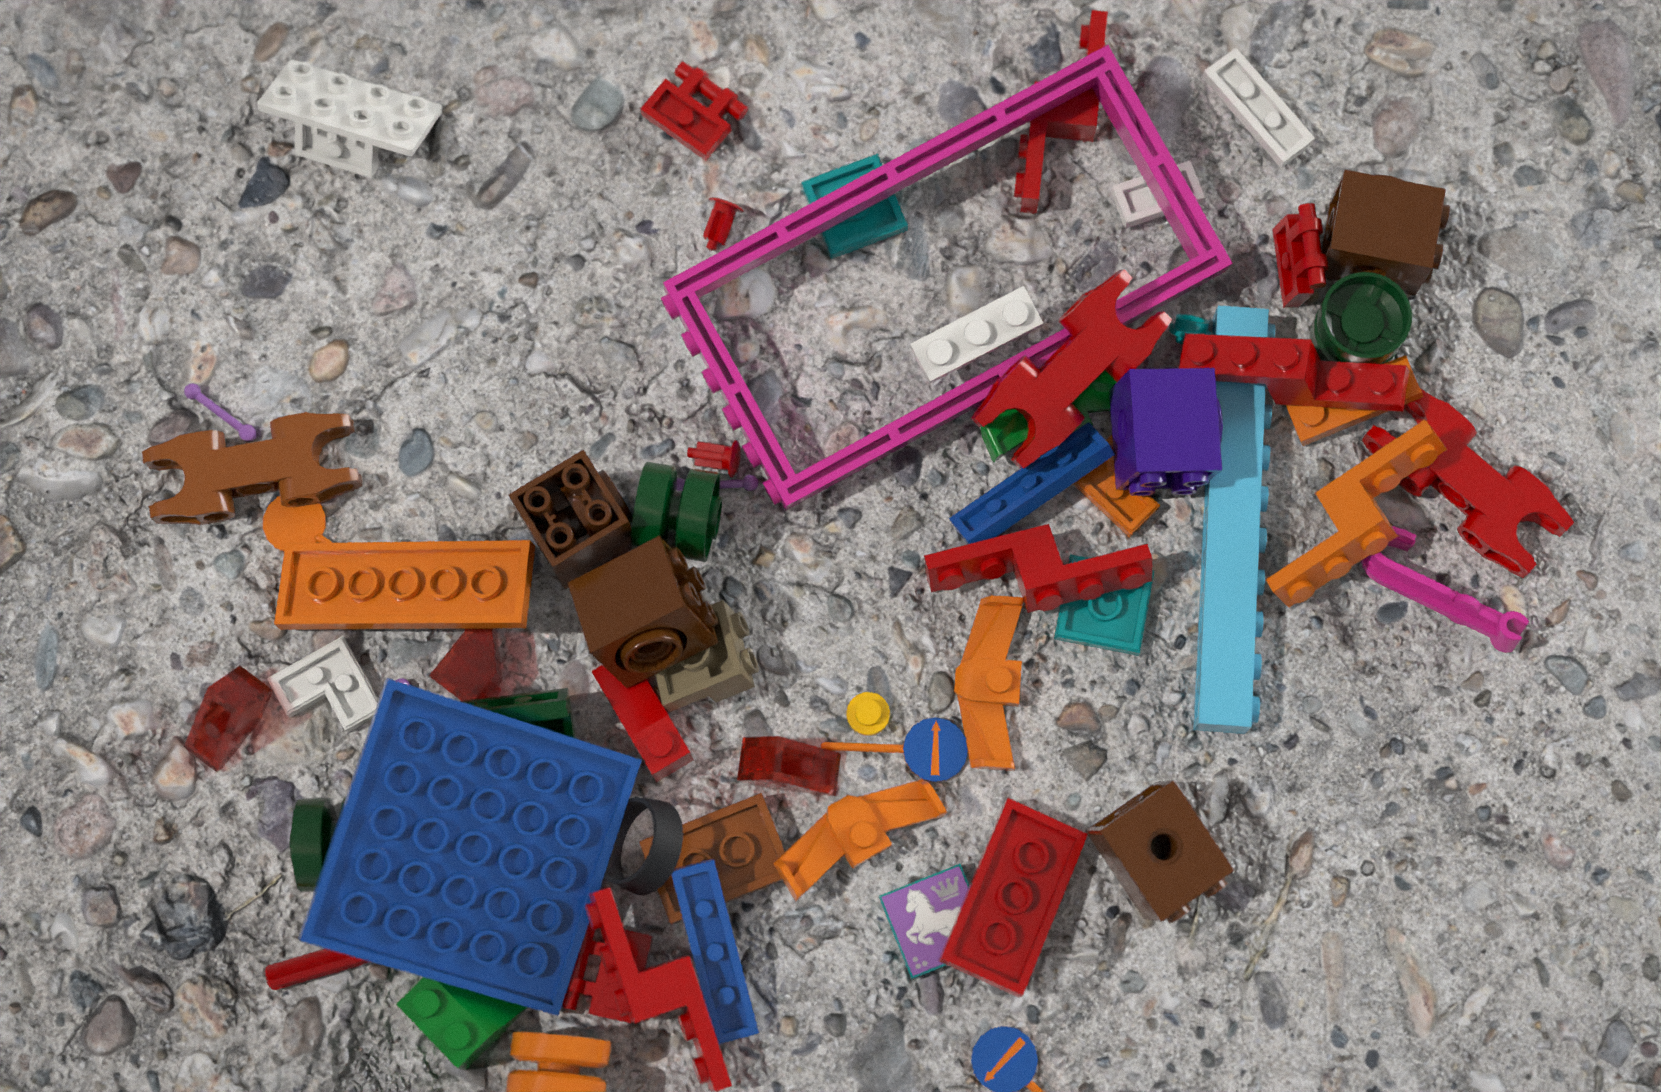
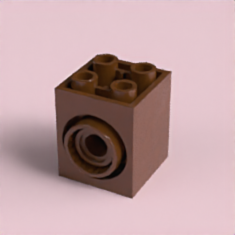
M1344 169L1330 199L1322 241V254L1327 256L1328 270L1325 271V278L1338 281L1354 273H1377L1394 281L1405 294L1415 296L1423 283L1429 284L1433 269L1438 270L1441 262L1443 245L1437 244L1440 230H1445L1450 212V205L1444 204L1446 189L1408 182L1388 175H1372Z
M584 449L508 494L521 520L565 590L569 588L568 582L632 550V529L630 523L633 521V516L610 477L604 470L597 472Z
M660 536L568 582L590 654L626 688L719 643L713 626L718 624V619L710 603L704 601L701 591L705 590L706 586L700 572L695 566L689 568L679 548L671 549Z
M1174 780L1153 783L1085 830L1142 917L1147 920L1159 922L1167 920L1169 924L1175 922L1191 910L1189 902L1201 895L1208 898L1222 890L1228 884L1225 877L1235 871ZM1155 836L1161 842V851L1157 857L1151 851V842Z

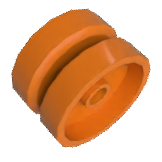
M513 1032L510 1055L517 1061L538 1063L537 1071L515 1069L508 1073L506 1092H606L607 1083L602 1078L580 1075V1068L602 1069L608 1066L612 1042L566 1035Z

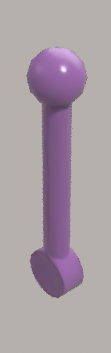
M191 383L185 386L184 395L188 399H196L239 432V436L243 441L252 442L255 440L257 432L252 425L240 423L203 395L197 384Z
M747 475L743 479L720 480V489L744 488L747 491H753L758 487L759 482L754 475ZM677 478V490L679 491L683 490L685 483L681 478Z

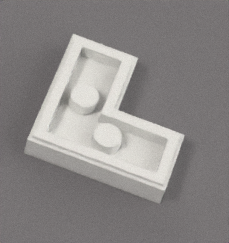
M344 636L267 678L289 718L327 697L347 733L372 720L379 701L377 694Z

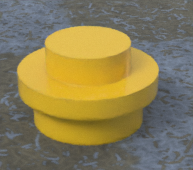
M860 693L848 704L847 721L850 727L858 734L864 736L876 735L883 731L889 722V706L886 700L876 693Z

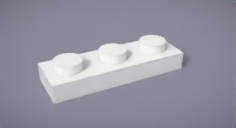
M1234 48L1204 70L1202 78L1280 168L1313 145L1315 137L1237 48Z
M1022 286L911 343L909 347L928 383L931 384L1042 327L1044 323L1025 287Z

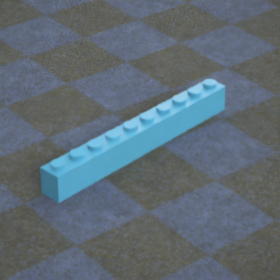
M1218 305L1212 319V335L1275 338V324L1268 323L1269 309ZM1216 381V393L1223 417L1221 441L1222 471L1210 479L1209 484H1206L1204 488L1193 730L1246 734L1252 727V723H1258L1260 698L1253 696V680L1260 679L1262 656L1261 654H1255V637L1261 638L1263 632V612L1256 611L1257 595H1263L1265 570L1258 569L1259 553H1265L1267 543V529L1260 527V512L1267 511L1269 497L1268 486H1261L1262 470L1268 471L1270 463V445H1263L1264 430L1270 429L1272 419V405L1265 404V389H1268L1266 384Z

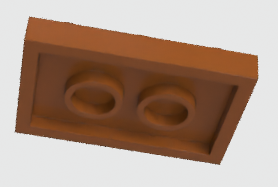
M762 793L682 824L683 843L675 869L714 858L725 904L783 881L773 863L785 853V850ZM653 836L639 841L645 859L650 851ZM671 875L657 891L671 925L682 922L683 917Z

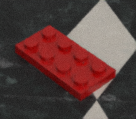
M1007 798L1001 808L938 961L1018 998L1022 997L1088 834Z

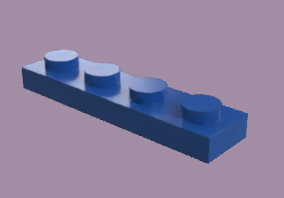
M1088 422L1070 434L1059 446L1047 451L1024 469H1020L954 514L949 520L967 544L995 538L1115 454L1109 443Z
M714 858L674 869L671 875L703 998L718 1044L759 1034Z

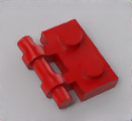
M682 61L674 71V75L683 81L682 84L677 87L665 78L640 108V111L644 118L707 161L731 132L730 124L722 119V116L729 113L740 121L746 115L748 107L738 100V95L728 87L722 89L709 80V74L700 67L694 69ZM701 93L712 101L711 105L708 108L693 98L694 94Z
M1305 203L1298 206L1299 214H1287L1272 229L1283 308L1300 307L1314 294L1315 289L1326 286L1325 271L1328 270L1327 256L1322 254L1320 243L1323 226L1322 220L1317 218L1314 203Z
M589 922L561 1008L576 1011L579 995L583 994L592 996L588 1014L633 1024V1022H630L628 1015L621 1017L618 1011L613 991L620 988L614 971L607 974L602 959L596 983L583 980L589 955L601 957L599 948L605 946V943L593 941L595 930L592 929ZM624 929L637 971L646 969L654 937Z

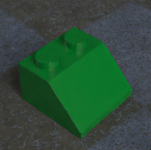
M422 977L396 1003L402 1012L457 1069L465 1071L529 1008Z

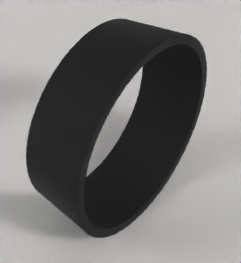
M641 797L629 798L604 874L608 881L635 895L643 896L655 892L668 880L677 865L683 843L682 821L678 811L672 804L666 801ZM648 808L654 825L650 851L642 866L633 875L624 878L621 855L625 837L634 820Z

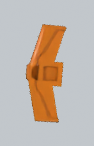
M991 595L981 599L961 663L955 670L954 693L958 697L971 768L1015 771L1003 706L1018 707L1020 701L1022 661L1006 660L1024 603L1022 597Z
M922 779L858 797L847 795L829 805L826 813L773 865L796 902L843 855L851 868L854 869L891 847L892 843L885 832L942 818L947 814V811L932 785Z

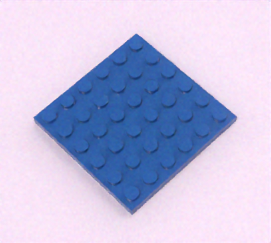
M386 678L298 939L315 946L559 1016L589 923L585 905L591 903L589 893L600 890L642 760Z

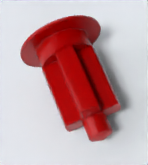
M711 197L708 200L714 203L703 237L708 240L706 248L709 251H716L718 244L725 246L736 212L744 213V210L730 201Z
M734 440L732 446L697 441L696 448H688L687 457L695 459L694 466L728 470L729 477L733 478L740 465L741 446L738 440Z

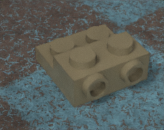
M724 600L711 605L718 619V624L713 626L719 643L655 674L662 705L669 712L708 696L717 703L755 687L752 674L759 672V667L750 648L745 649L743 638L750 634L747 622L741 612L735 613Z

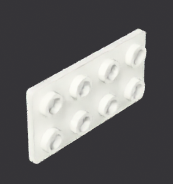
M290 60L259 99L258 110L295 122V155L372 178L378 170L379 147L406 156H412L441 115L442 105L422 97L391 90L382 85H375L351 78L346 74L321 69L306 62Z

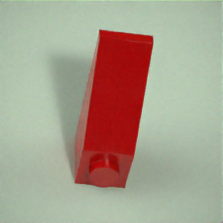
M603 665L591 671L656 782L694 760L647 679L626 688Z

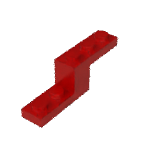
M1091 10L1089 25L1081 24L1078 49L1086 50L1085 57L1105 47L1108 11ZM1092 88L1029 121L1028 134H1020L1018 159H1025L1024 173L1016 172L1014 197L1021 198V213L1037 214L1045 137L1086 142L1094 141L1099 99Z
M1185 333L1179 368H1215L1216 381L1266 384L1275 404L1403 412L1409 378L1407 365L1321 361L1311 339Z
M1049 524L924 555L926 576L931 593L940 590H954L963 584L983 579L993 580L1006 573L1014 572L1027 613L1038 610H1053L1061 604L1081 599L1092 600L1104 593L1120 589H1135L1144 583L1152 581V555L1148 544L1063 565Z
M607 887L589 893L591 903L585 905L586 913L592 929L600 928L605 946L600 947L599 952L607 974L613 971L615 973L620 989L614 990L613 995L621 1017L628 1015L630 1022L637 1023L682 1007L684 1014L678 1016V1021L686 1042L690 1040L694 1042L698 1057L692 1059V1064L700 1085L707 1083L709 1090L714 1092L732 1086L690 956L683 955L637 971L611 888Z

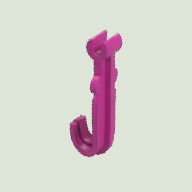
M1392 526L1398 537L1390 541L1387 546L1408 552L1409 548H1412L1416 542V535L1407 530ZM1381 552L1369 555L1361 560L1362 568L1368 577L1378 584L1448 617L1459 625L1467 626L1490 637L1491 644L1500 652H1512L1522 639L1521 633L1529 624L1527 618L1519 612L1510 611L1505 614L1480 603L1470 595L1461 594L1386 558Z

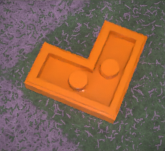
M1111 435L1106 441L1109 443L1111 449L1113 450V439ZM1114 456L1073 483L1082 494L1129 538L1160 508V504L1150 495L1131 496L1129 490H1116Z

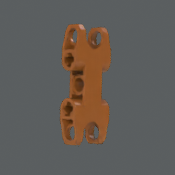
M304 412L272 420L270 422L272 439L226 447L223 432L206 430L182 434L169 441L147 448L142 451L143 464H146L149 469H156L158 471L180 469L183 470L185 475L184 485L177 495L167 500L155 502L149 506L150 518L156 524L205 525L233 518L235 516L234 498L279 490L282 506L299 507L325 503L337 496L354 491L363 486L362 477L357 468L327 469L320 466L319 463L320 453L325 445L330 441L347 437L355 432L353 420L349 414Z

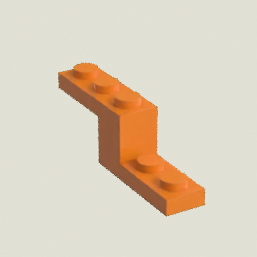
M1423 420L1315 492L1338 532L1266 579L1273 593L1288 608L1296 603L1308 600L1315 590L1332 579L1343 577L1350 571L1352 566L1369 555L1381 552L1390 541L1398 537L1374 498L1381 493L1391 491L1403 478L1419 468L1429 466L1436 460L1438 455L1447 450L1426 420Z

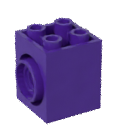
M1215 368L1129 369L1109 390L1113 452L1115 454L1116 490H1129L1131 496L1153 495L1156 493L1155 489H1171L1172 495H1190L1197 493V488L1209 484V480L1222 471L1221 441L1223 417L1216 393Z

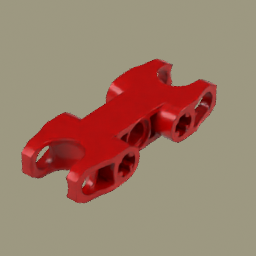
M1125 269L1117 271L1102 284L1084 293L1060 317L1059 323L1071 336L1039 368L1026 355L1022 356L993 383L988 395L971 417L979 427H984L1006 409H1015L1023 414L1029 429L1027 438L1011 458L1018 468L1024 469L1047 451L1059 446L1085 418L1072 402L1104 370L1118 382L1129 369H1136L1151 354L1160 336L1171 323L1172 318L1165 311L1157 312L1136 329L1128 328L1120 322L1115 310L1116 301L1133 278Z
M1421 389L1423 397L1405 404L1404 409L1414 418L1417 424L1426 420L1447 450L1438 455L1436 460L1429 466L1419 468L1403 478L1398 485L1408 493L1418 497L1422 496L1432 486L1467 516L1457 527V531L1462 539L1485 559L1524 578L1537 563L1534 561V557L1518 541L1516 534L1518 523L1534 522L1542 526L1549 533L1561 537L1574 524V521L1556 500L1550 489L1528 470L1515 465L1502 476L1467 445L1477 434L1472 423L1449 403L1437 399ZM1373 425L1363 437L1362 442L1369 452L1374 454L1395 440L1396 437L1383 428Z

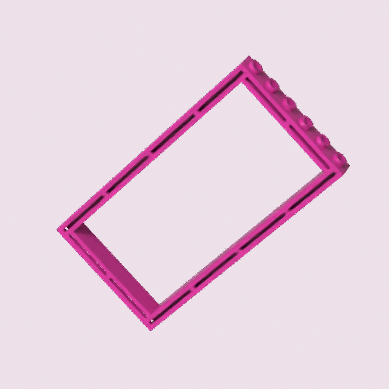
M1109 45L663 282L666 295L660 299L670 318L674 320L679 317L684 325L686 332L681 334V337L691 356L694 357L700 354L707 368L701 371L702 376L713 394L718 391L721 392L727 403V406L721 408L733 431L740 428L748 442L742 445V448L753 468L761 465L768 480L762 484L774 505L781 502L787 511L980 406L988 395L993 383L1018 359L1026 355L1039 368L1071 334L1065 328L795 474L699 298L1091 88L1095 92L1190 261L1118 299L1115 310L1120 322L1125 326L1221 275L1233 264Z

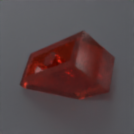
M497 628L466 629L429 677L435 684L458 701L498 697L501 692L499 684L503 679Z
M239 665L207 688L184 748L215 772L220 771L262 719L273 690Z
M781 736L743 737L737 781L769 789L836 796L841 753Z

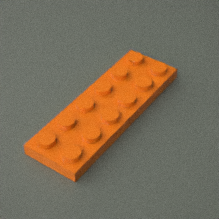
M530 540L286 543L274 625L280 630L527 628L535 545Z

